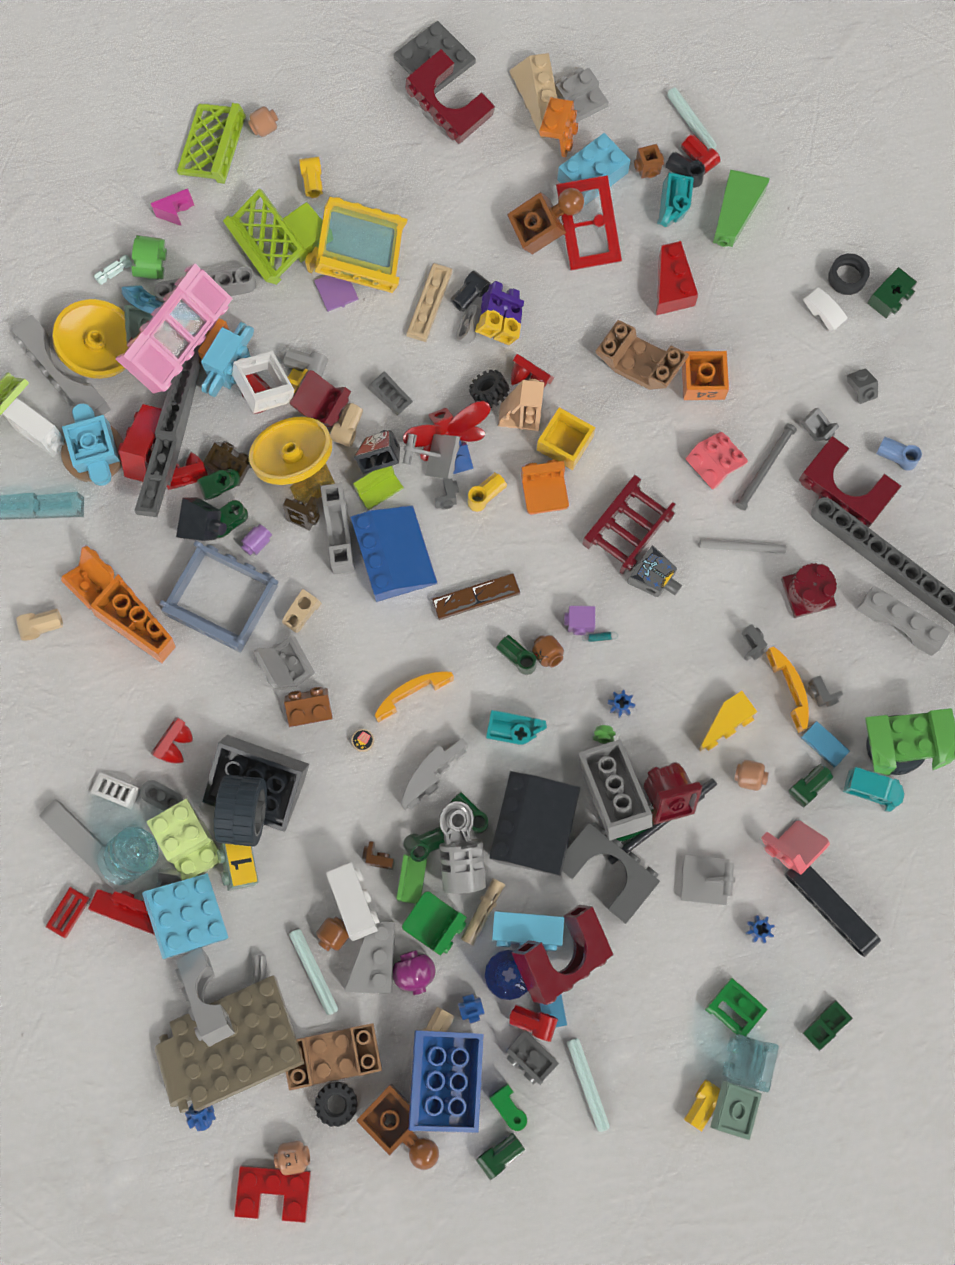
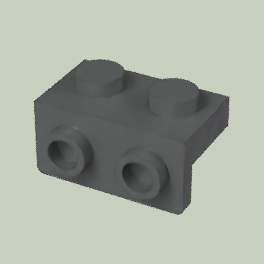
M526 1030L506 1050L509 1054L507 1060L516 1068L520 1065L526 1071L524 1076L533 1085L536 1082L541 1085L559 1064Z

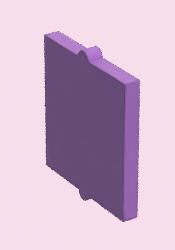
M327 275L314 280L328 312L339 307L344 308L346 304L359 300L352 283Z

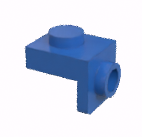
M459 440V450L456 454L453 474L474 469L468 445L465 442H461V440Z

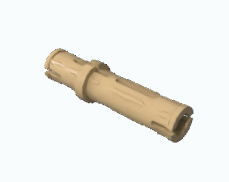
M492 878L484 896H481V902L461 940L474 946L493 907L496 908V901L505 884Z

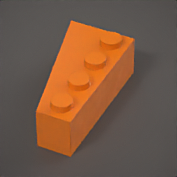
M119 574L90 605L94 616L160 663H163L176 648L173 638L158 620L154 618L148 608L138 599Z

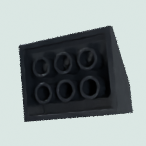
M226 735L218 742L202 802L215 807L220 783L227 774L263 778L267 787L264 825L285 832L302 790L309 763Z
M510 771L489 859L499 864L561 876L581 788L531 774Z

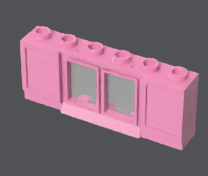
M196 264L186 267L184 270L186 275L179 278L175 282V289L164 296L163 300L165 302L151 313L153 316L151 320L140 327L141 333L127 344L129 348L124 354L116 357V360L153 394L161 391L165 392L170 387V381L182 371V364L194 355V348L204 342L207 331L212 330L217 322L216 320L228 310V304L233 299Z

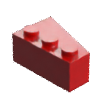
M678 241L661 245L658 260L656 315L694 307L698 298V292L682 242Z
M142 404L140 410L135 413L134 422L131 427H128L126 438L118 447L124 477L144 481L156 442L155 431L162 411L161 408Z

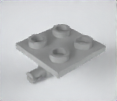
M408 434L407 444L403 448L405 454L402 463L411 465L413 453L429 456L425 476L451 479L455 470L454 464L459 450L460 437L434 434L431 449L428 452L414 448L417 435Z
M684 855L681 901L727 905V896H732L733 883L735 882V877H733L734 863H729L730 859Z

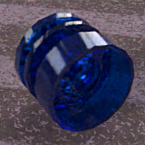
M513 950L498 952L491 957L486 965L484 976L486 985L491 993L500 999L513 1000L520 998L528 992L511 953ZM511 968L513 969L512 974L516 976L515 979H510L507 982L502 972L508 971Z

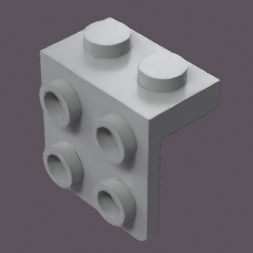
M290 636L275 648H257L254 651L257 663L263 668L267 675L268 683L274 688L297 687L315 674L295 636Z

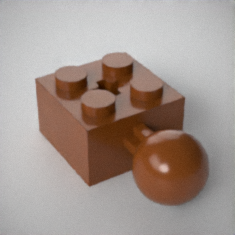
M568 188L560 194L558 203L553 206L550 198L540 192L509 212L507 216L522 248L533 255L564 235L566 231L559 217L563 214H578L584 207V196L579 190Z
M391 1083L356 1121L389 1156L403 1142L409 1148V1159L413 1166L420 1170H428L439 1159L438 1146L433 1140L419 1138L413 1131L408 1130L410 1102ZM385 1114H394L396 1116L394 1119L396 1124L392 1122L387 1124L385 1122L387 1120Z

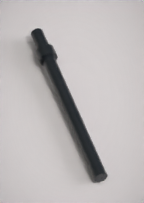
M713 778L702 785L698 802L705 798L706 793L718 785ZM670 821L659 824L653 823L652 827L636 835L623 845L621 849L628 854ZM612 855L607 857L611 865L619 861V859Z

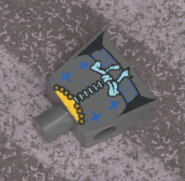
M653 545L629 576L627 582L629 585L655 597H659L664 589L676 595L682 587L679 582L673 579L677 567Z

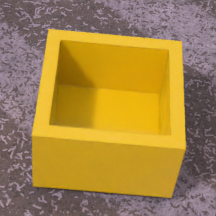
M559 407L538 439L537 451L553 460L564 461L565 467L573 471L592 441L596 427Z

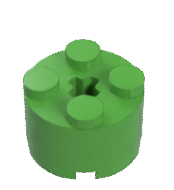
M136 235L132 250V260L136 264V266H132L133 277L156 280L164 278V267L162 265L167 257L165 239Z

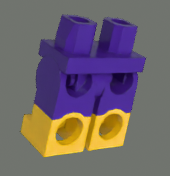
M494 281L490 284L488 291L482 295L481 315L479 323L476 324L475 332L489 338L493 337L496 341L510 345L519 339L524 300L520 299L519 290L510 288L506 293L502 292V283Z

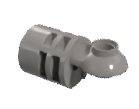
M455 801L449 803L443 808L439 819L441 830L444 832V843L439 845L443 891L447 893H469L486 888L483 842L470 839V830L473 826L474 817L472 810L463 802ZM456 814L457 820L452 824V818Z

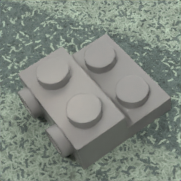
M579 68L574 72L573 76L569 78L561 77L555 84L558 99L574 102V110H577L576 123L608 107L609 102L600 90L599 81L590 68L585 70Z

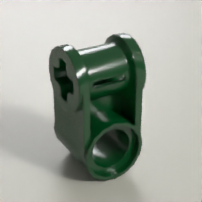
M234 469L219 470L198 479L197 483L204 500L216 498L222 495V493L237 487L240 483L239 473Z
M232 500L220 508V522L227 525V530L224 535H218L217 538L225 537L248 519V511L240 501Z

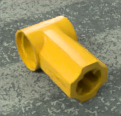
M318 156L299 159L301 175L304 179L305 194L311 198H318L323 194L320 158Z
M494 472L480 485L472 487L468 493L469 508L475 512L484 510L486 504L507 487L504 478L499 473ZM478 496L481 497L482 500L474 501L472 498Z
M705 1079L699 1087L695 1096L696 1099L684 1120L702 1132L715 1110L721 1088Z

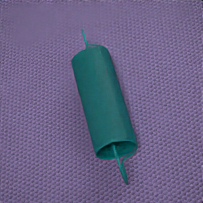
M611 632L585 635L589 636V642L612 640Z

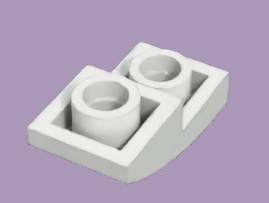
M819 287L803 299L813 316L820 315L829 331L836 329L848 319L838 304Z

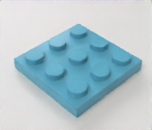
M208 873L142 893L162 959L183 954L229 938Z

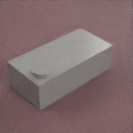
M621 739L579 752L581 770L609 841L652 827V813Z

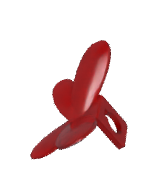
M485 401L474 402L462 409L455 417L447 408L433 412L428 416L434 425H418L409 428L403 434V442L407 444L408 434L417 435L415 447H424L422 450L430 452L434 434L458 436L461 441L466 442L479 441L485 437V431L475 426L480 424L489 415L490 405ZM445 414L444 418H435L438 415ZM420 454L423 461H428L429 456Z

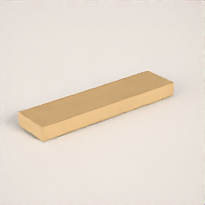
M433 263L409 325L407 337L423 342L427 341L451 278L452 268Z

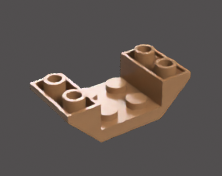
M617 320L596 349V354L615 373L649 390L667 388L689 357L688 353L670 345L667 351H664L638 338L636 328L620 320Z
M374 1023L297 1039L304 1064L287 1071L286 1076L290 1091L315 1084L382 1071Z

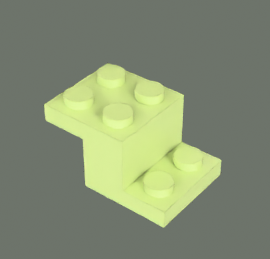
M187 798L146 821L167 861L174 864L176 870L181 873L182 880L200 876L220 864L217 856L219 849L205 823L197 817Z

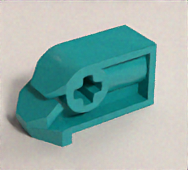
M668 173L662 185L660 213L657 224L669 227L673 222H680L691 207L694 178Z
M491 710L486 738L524 745L535 739L537 733L547 729L546 720ZM520 727H523L524 732L527 733V737H523L522 740H519L518 736L514 734L515 730L519 731Z
M858 767L848 771L843 790L844 793L885 805L886 812H891L903 803L905 795L899 780Z

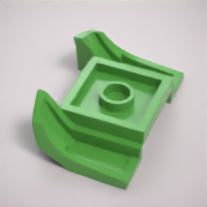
M952 708L888 717V715L865 717L874 772L890 775L896 769V762L933 758V771L950 764L955 759V719Z

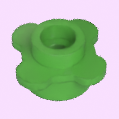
M608 725L597 726L594 731L595 736H593V740L601 744L613 742V736H616V732Z

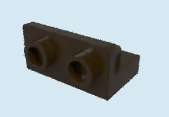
M227 441L214 442L203 462L206 467L214 472L228 469L236 470L240 475L238 486H240L249 468H252L249 462V455L234 450V446Z
M311 496L306 506L297 499L290 500L286 498L283 503L288 522L309 531L313 525L318 523L320 514L315 497Z

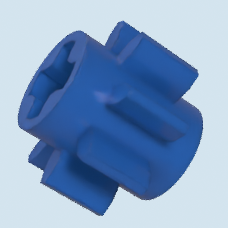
M625 690L619 695L613 692L614 700L610 699L607 703L612 705L610 713H618V718L624 713L630 716L631 712L628 708H635L636 705L631 703L633 695H626ZM619 700H623L624 708H620Z
M756 915L754 916V923L751 921L747 922V925L750 926V931H747L746 934L753 936V943L760 939L762 944H765V937H774L770 932L771 928H774L775 925H770L767 922L769 917L760 920V917ZM763 925L762 930L765 932L757 934L758 929L756 926Z
M473 994L463 996L464 1002L458 1003L462 1020L469 1019L470 1024L480 1021L479 1016L485 1014L481 998L474 999Z
M191 1104L189 1111L185 1112L189 1128L195 1127L197 1131L207 1130L212 1125V1120H216L213 1106L195 1111L193 1104Z

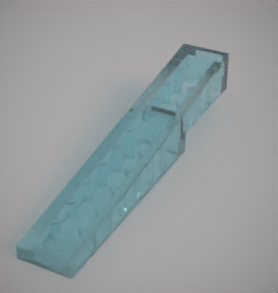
M34 492L0 495V520L84 517V497L78 492L36 495Z

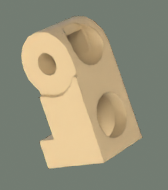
M302 589L285 614L282 624L298 633L322 603Z

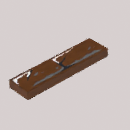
M514 573L433 598L432 601L438 619L442 620L520 595V590Z

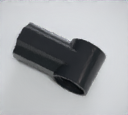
M676 151L669 156L665 168L675 174L694 178L693 188L702 185L705 173V166L702 162L691 161Z
M473 270L466 277L464 285L451 297V302L455 308L464 312L477 297H482L488 291L491 283L477 271Z

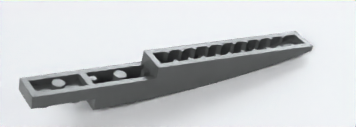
M185 339L183 340L179 356L189 344ZM202 344L194 348V355L188 361L185 360L182 364V371L171 380L155 431L156 442L134 510L136 515L158 517L166 487L171 484L202 360L198 350Z

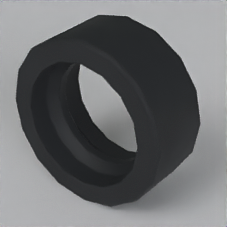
M846 253L834 260L828 273V281L831 287L838 293L843 295L856 294L865 286L870 276V268L861 256ZM844 265L854 267L860 273L861 278L856 283H847L838 276V268Z

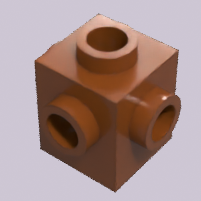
M653 144L638 148L636 160H634V168L636 172H639L641 179L653 178L659 175L662 165H664V157L660 153L658 145Z

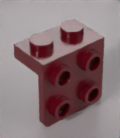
M308 370L296 389L293 398L290 400V405L304 416L316 419L326 427H332L338 421L341 409L347 405L348 397L352 391L346 387L335 388L316 372Z

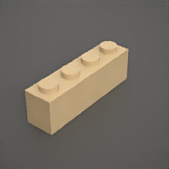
M549 53L530 55L509 72L524 99V104L531 114L539 135L550 97L557 98Z

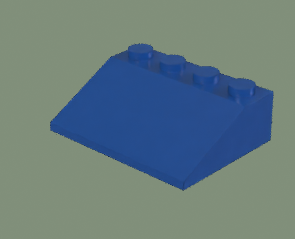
M413 506L371 510L351 516L352 525L376 602L438 584Z
M415 1030L409 1131L479 1133L484 1034Z

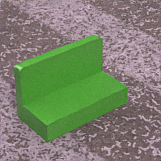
M404 854L397 893L398 902L412 904L418 902L422 896L427 859L415 862L409 855Z

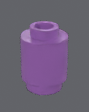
M261 524L257 527L254 526L241 540L243 544L241 548L248 555L254 554L257 556L270 542L269 538L272 534Z

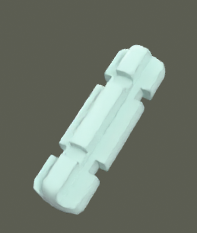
M123 255L119 258V261L116 260L103 268L104 271L94 274V277L102 285L107 281V278L111 279L122 272L124 267L125 269L130 267L132 262L127 255Z

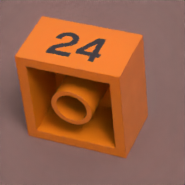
M685 351L689 354V357L682 365L683 400H725L729 391L727 351Z

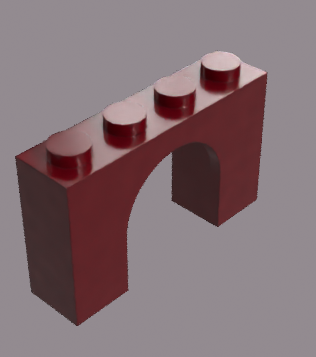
M440 49L406 78L405 88L411 97L417 99L421 108L432 115L434 122L446 130L448 137L460 144L493 116L495 106L482 92L466 106L458 109L448 108L438 101L434 90L453 73L455 64Z
M832 436L802 473L799 481L804 488L814 491L818 494L819 498L831 499L869 528L901 488V485L884 473L872 490L865 495L850 496L843 493L836 486L833 473L835 467L849 450V447Z
M578 905L563 916L574 944L572 958L564 969L557 972L553 968L542 942L528 940L511 952L533 1002L544 1005L555 1002L556 997L563 992L571 990L576 982L587 978L591 971L605 965L607 960L614 955L593 906Z

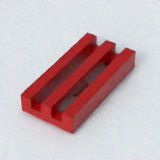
M69 887L45 927L59 936L67 938L91 898ZM74 894L75 898L73 899L72 903L66 910L57 927H54V924L57 921L58 917L60 916L68 901ZM82 899L81 903L79 904V906L77 907L76 911H75L74 914L72 915V917H71V919L69 920L68 924L66 925V927L64 928V930L61 931V929H62L63 926L65 925L66 921L68 920L69 916H70L71 913L73 912L74 908H75L76 905L78 904L79 900Z

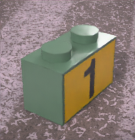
M223 843L219 847L220 850L217 851L219 863L223 864L224 872H222L221 876L223 885H227V890L251 887L259 883L252 846Z

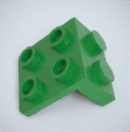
M425 891L403 922L402 929L441 956L443 952L446 954L453 945L451 940L456 933L460 934L466 926L464 921L467 917L431 892Z

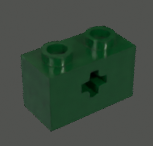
M898 267L872 294L867 304L887 319L891 313L895 315L903 306L901 302L904 299L908 301L916 292L914 287L917 281Z

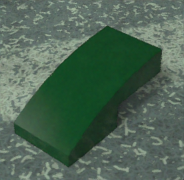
M835 1000L805 1029L803 1034L820 1051L836 1037V1034L853 1017Z

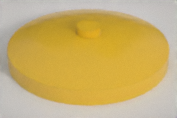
M86 299L74 302L62 310L54 323L52 338L55 352L64 365L79 375L95 379L109 378L118 375L126 369L116 360L117 356L124 354L129 348L126 342L125 316L122 309L103 300Z
M309 417L287 418L272 424L257 436L249 451V462L254 473L264 482L275 485L300 482L315 474L325 465L332 452V439L326 426L316 419Z

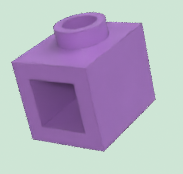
M569 606L568 612H564V625H568V632H573V635H585L586 632L594 633L595 606Z

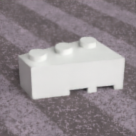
M351 862L326 872L350 939L355 941L377 932L376 924L380 923L375 909L371 911L369 902L372 900L368 889H364L361 883L364 878L360 868L355 869Z

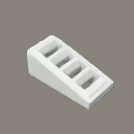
M100 772L90 793L132 810L141 789ZM103 779L107 780V782L104 786L103 791L100 792L98 790ZM111 782L115 783L110 792V795H107L106 793L111 785ZM120 785L122 786V788L117 798H115L114 795L118 789V786ZM126 788H127V789H129V792H128V794H127L125 800L122 801L121 799H122V797H123V795H124V793H125V790H126Z

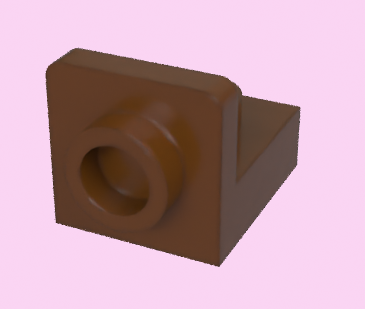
M369 841V845L364 846L362 859H365V864L367 866L393 870L395 861L390 858V854L377 852V856L373 855L375 843L374 841Z

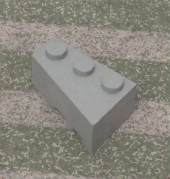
M394 922L377 923L378 931L365 936L345 992L393 993Z

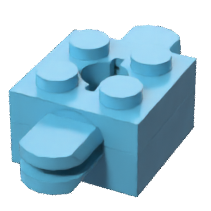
M240 322L234 333L223 327L221 328L201 361L207 374V378L202 384V392L216 397L222 386L231 389L233 384H236L232 376L234 361L241 358L250 357L247 344L253 336V327Z
M84 403L78 404L72 410L75 423L62 427L72 465L79 473L88 471L90 479L96 485L105 486L111 481L109 464L120 461L111 426L104 415L95 417L94 411L89 405Z

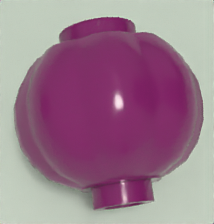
M417 950L400 955L401 961L396 962L393 966L392 977L394 983L401 990L413 992V995L426 992V987L433 981L436 973L433 960L426 954L418 955Z

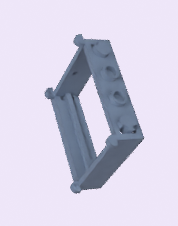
M195 540L193 545L197 549L167 601H160L159 605L163 606L161 611L165 616L241 653L276 591L279 581L267 572L261 574L255 571L256 568L248 563L243 565L237 562L234 556L227 553L224 556L218 553L219 550L208 544L204 546ZM204 556L212 558L267 585L240 635L177 605Z

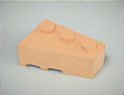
M536 379L522 380L505 400L501 402L498 426L539 431L544 382Z

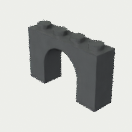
M596 822L594 825L588 823L567 849L562 872L573 880L585 863L596 855L608 854L619 859L626 870V884L608 910L627 924L659 884L660 880L657 879L659 874L649 866L646 869L639 864L641 859L631 851L629 854L621 849L623 844L617 839L609 841L604 835L605 830Z

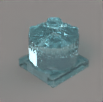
M739 1034L736 1038H730L727 1051L730 1052L729 1061L724 1062L722 1075L727 1076L728 1082L768 1093L771 1087L779 1046Z

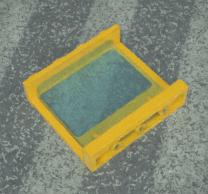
M329 197L324 207L315 272L393 293L399 285L400 277H396L402 230L407 224L408 219L402 218L397 214L382 212L380 209L364 207L359 203L347 202L339 197Z

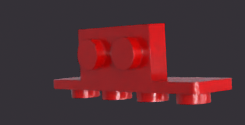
M100 889L96 890L88 907L89 911L155 935L144 898L142 901L135 899L134 894L124 890L121 893L114 891L113 894Z

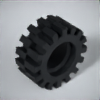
M490 369L488 373L483 371V375L480 376L478 374L477 379L472 380L473 384L469 385V393L474 401H485L490 405V408H493V404L498 406L499 401L503 402L505 400L503 397H507V392L510 391L509 384L504 376L496 369L494 371Z
M340 1082L330 1083L317 1093L314 1109L317 1112V1117L322 1120L323 1124H327L330 1127H340L347 1124L356 1114L358 1107L357 1095L348 1084ZM332 1095H340L345 1100V1108L339 1114H334L328 1109L327 1102Z

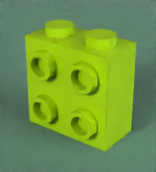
M308 202L283 218L306 250L298 258L300 263L305 261L306 256L309 252L312 253L315 246H319L322 219ZM278 228V240H284L285 231L283 228ZM330 228L328 230L326 245L333 241L332 232ZM289 243L288 253L292 255L297 250V247L293 243Z

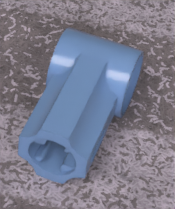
M884 437L876 453L898 463L902 469L907 471L913 470L922 457L919 447L915 445L906 446L887 437ZM906 456H912L914 460H909Z

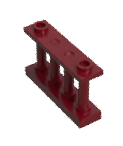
M636 475L631 478L586 534L582 543L587 549H590L593 544L595 546L599 545L622 562L621 574H624L627 569L629 571L633 569L638 562L636 558L663 523L665 521L669 523L675 515L673 510L676 504L672 501L666 509L642 492L641 487H639L641 478ZM631 497H636L660 514L661 517L655 524H652L630 508L627 501ZM618 513H624L649 531L642 541L615 522L616 519L614 518ZM605 529L613 530L636 547L629 557L603 538L602 533Z

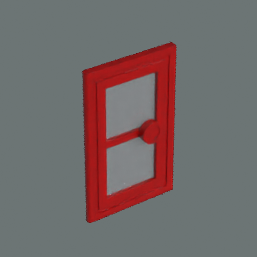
M608 175L556 184L558 199L560 194L568 188H575L584 196V207L578 214H563L561 216L562 224L566 231L564 235L570 270L622 262Z

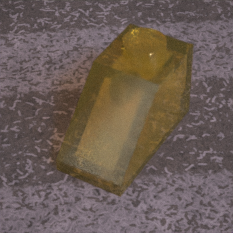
M325 463L319 471L309 478L292 484L290 490L294 499L306 504L311 496L316 499L322 497L321 486L335 484Z

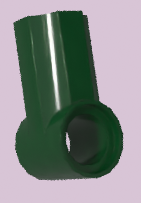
M509 634L499 642L496 650L514 664L520 673L529 675L535 671L536 657L534 653L527 651ZM524 659H530L533 663L528 667H524L521 665V662Z
M820 763L804 779L801 778L793 785L788 792L804 808L834 777L831 771Z
M460 792L450 803L455 801L463 802L472 810L474 818H483L485 824L481 828L474 826L471 828V831L474 833H483L488 828L487 815Z
M437 827L421 835L410 834L404 839L403 847L412 860L415 862L424 861L429 856V853L440 849L439 845L444 843V832L441 830V827Z
M512 1133L497 1146L489 1148L480 1155L476 1162L488 1179L492 1180L505 1170L507 1164L522 1154L525 1148L516 1135Z

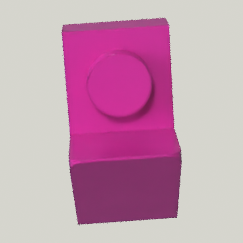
M188 188L150 203L157 218L180 226L181 222L177 212L186 211L190 207L195 206Z

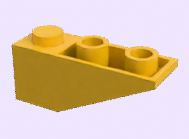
M740 691L721 705L699 747L700 752L705 748L707 751H710L719 744L717 740L723 736L725 739H728L737 732L735 728L741 724L743 727H746L755 720L753 716L757 713V710L743 691Z

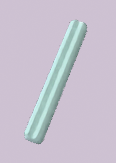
M675 87L670 89L667 94L668 98L692 132L708 149L713 148L715 150L717 144L678 89Z
M300 929L292 931L289 936L326 1014L331 1015L337 1012L338 1007Z
M578 1038L569 1040L567 1045L595 1125L599 1132L605 1131L610 1128L580 1040Z

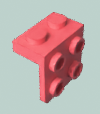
M719 432L698 443L685 458L712 490L717 488L728 474L741 468L748 462L744 454L723 432Z
M796 821L779 839L768 832L761 837L765 844L764 850L771 857H776L787 868H792L800 875L830 845L826 837L802 821Z

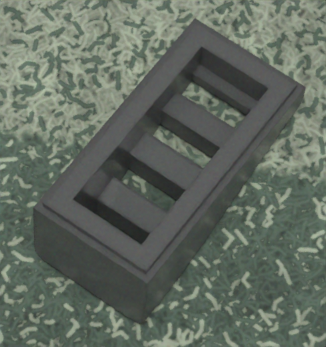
M385 371L368 387L396 415H399L413 402ZM384 382L386 385L380 389L379 386ZM388 388H391L392 391L388 395H385L384 392ZM395 393L399 395L393 401L390 400ZM400 399H403L404 402L399 407H397L395 404Z

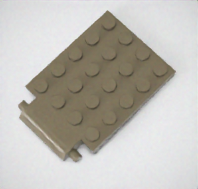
M274 975L209 1004H221L228 1013L235 1034L211 1046H208L203 1040L199 1041L194 1030L197 1027L196 1021L192 1020L189 1013L169 1022L173 1037L169 1039L168 1034L161 1035L159 1037L160 1043L154 1049L171 1107L178 1106L180 1113H184L189 1110L187 1102L192 1100L194 1110L200 1111L304 1064L277 978Z

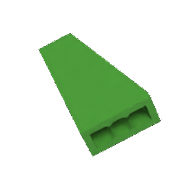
M730 169L713 243L722 247H733L765 194L770 178Z

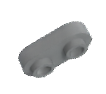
M471 305L465 311L456 334V339L464 345L471 343L476 337V324L479 323L481 309L476 305Z

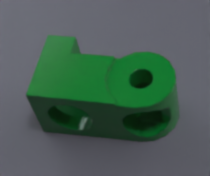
M506 1083L489 1096V1099L507 1125L514 1131H521L527 1125V1116L522 1109L516 1107L509 1097L514 1091Z

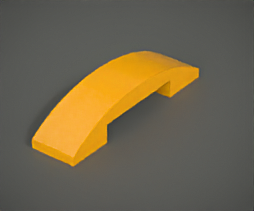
M774 646L770 647L766 652L773 673L780 670L783 672L797 706L790 714L798 733H801L807 728L809 719L808 699L803 682L787 657Z
M434 672L416 677L394 690L379 706L375 713L377 722L379 723L397 713L395 703L429 684L436 691L454 681V675L452 672Z

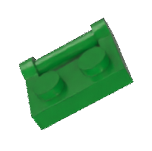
M733 978L729 979L705 1008V1011L715 1015L732 1030L739 1041H742L768 1010ZM722 1001L746 1022L743 1027L718 1007Z

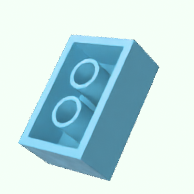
M603 133L559 166L557 180L560 183L608 175L611 187L628 174L630 159ZM599 189L581 192L584 196V206L599 196Z
M495 911L492 942H497V947H510L511 943L519 944L520 947L528 940L542 942L545 951H556L557 947H561L563 944L564 917Z

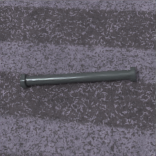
M789 423L785 425V431L741 499L736 501L735 505L739 509L745 511L748 508V502L791 435L796 433L797 428Z

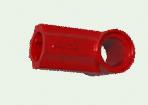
M689 135L681 144V149L693 161H700L704 164V175L721 162L717 151L713 148L708 149L695 135Z
M515 1005L509 1017V1024L531 1032L532 1036L551 1042L558 1022V1018L552 1015L535 1012L520 1005Z

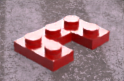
M240 1166L234 1217L258 1219L262 1194L284 1195L282 1221L306 1223L311 1171L283 1175L278 1168Z

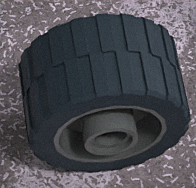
M228 774L222 778L214 810V837L218 843L252 847L258 844L262 835L267 805V787L263 778Z

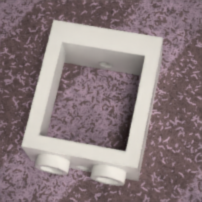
M273 351L259 353L256 356L234 361L232 376L253 414L290 403V400L293 398L294 388ZM268 369L277 387L254 393L245 375Z
M18 398L2 413L15 430L52 457L61 452L62 445L64 446L65 444L63 443L64 437L56 426Z

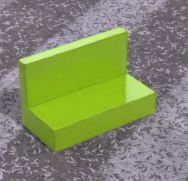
M393 466L372 471L353 483L356 493L368 510L404 489L394 474Z

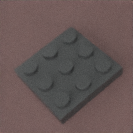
M436 21L394 53V59L409 74H412L436 52L442 49L455 64L453 73L435 88V94L476 63V58L439 21Z

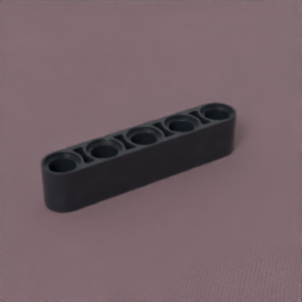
M811 866L801 875L792 868L784 874L787 880L861 956L866 957L881 942L880 937Z

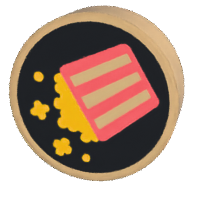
M360 729L353 734L352 744L357 751L367 752L374 745V737L370 731Z

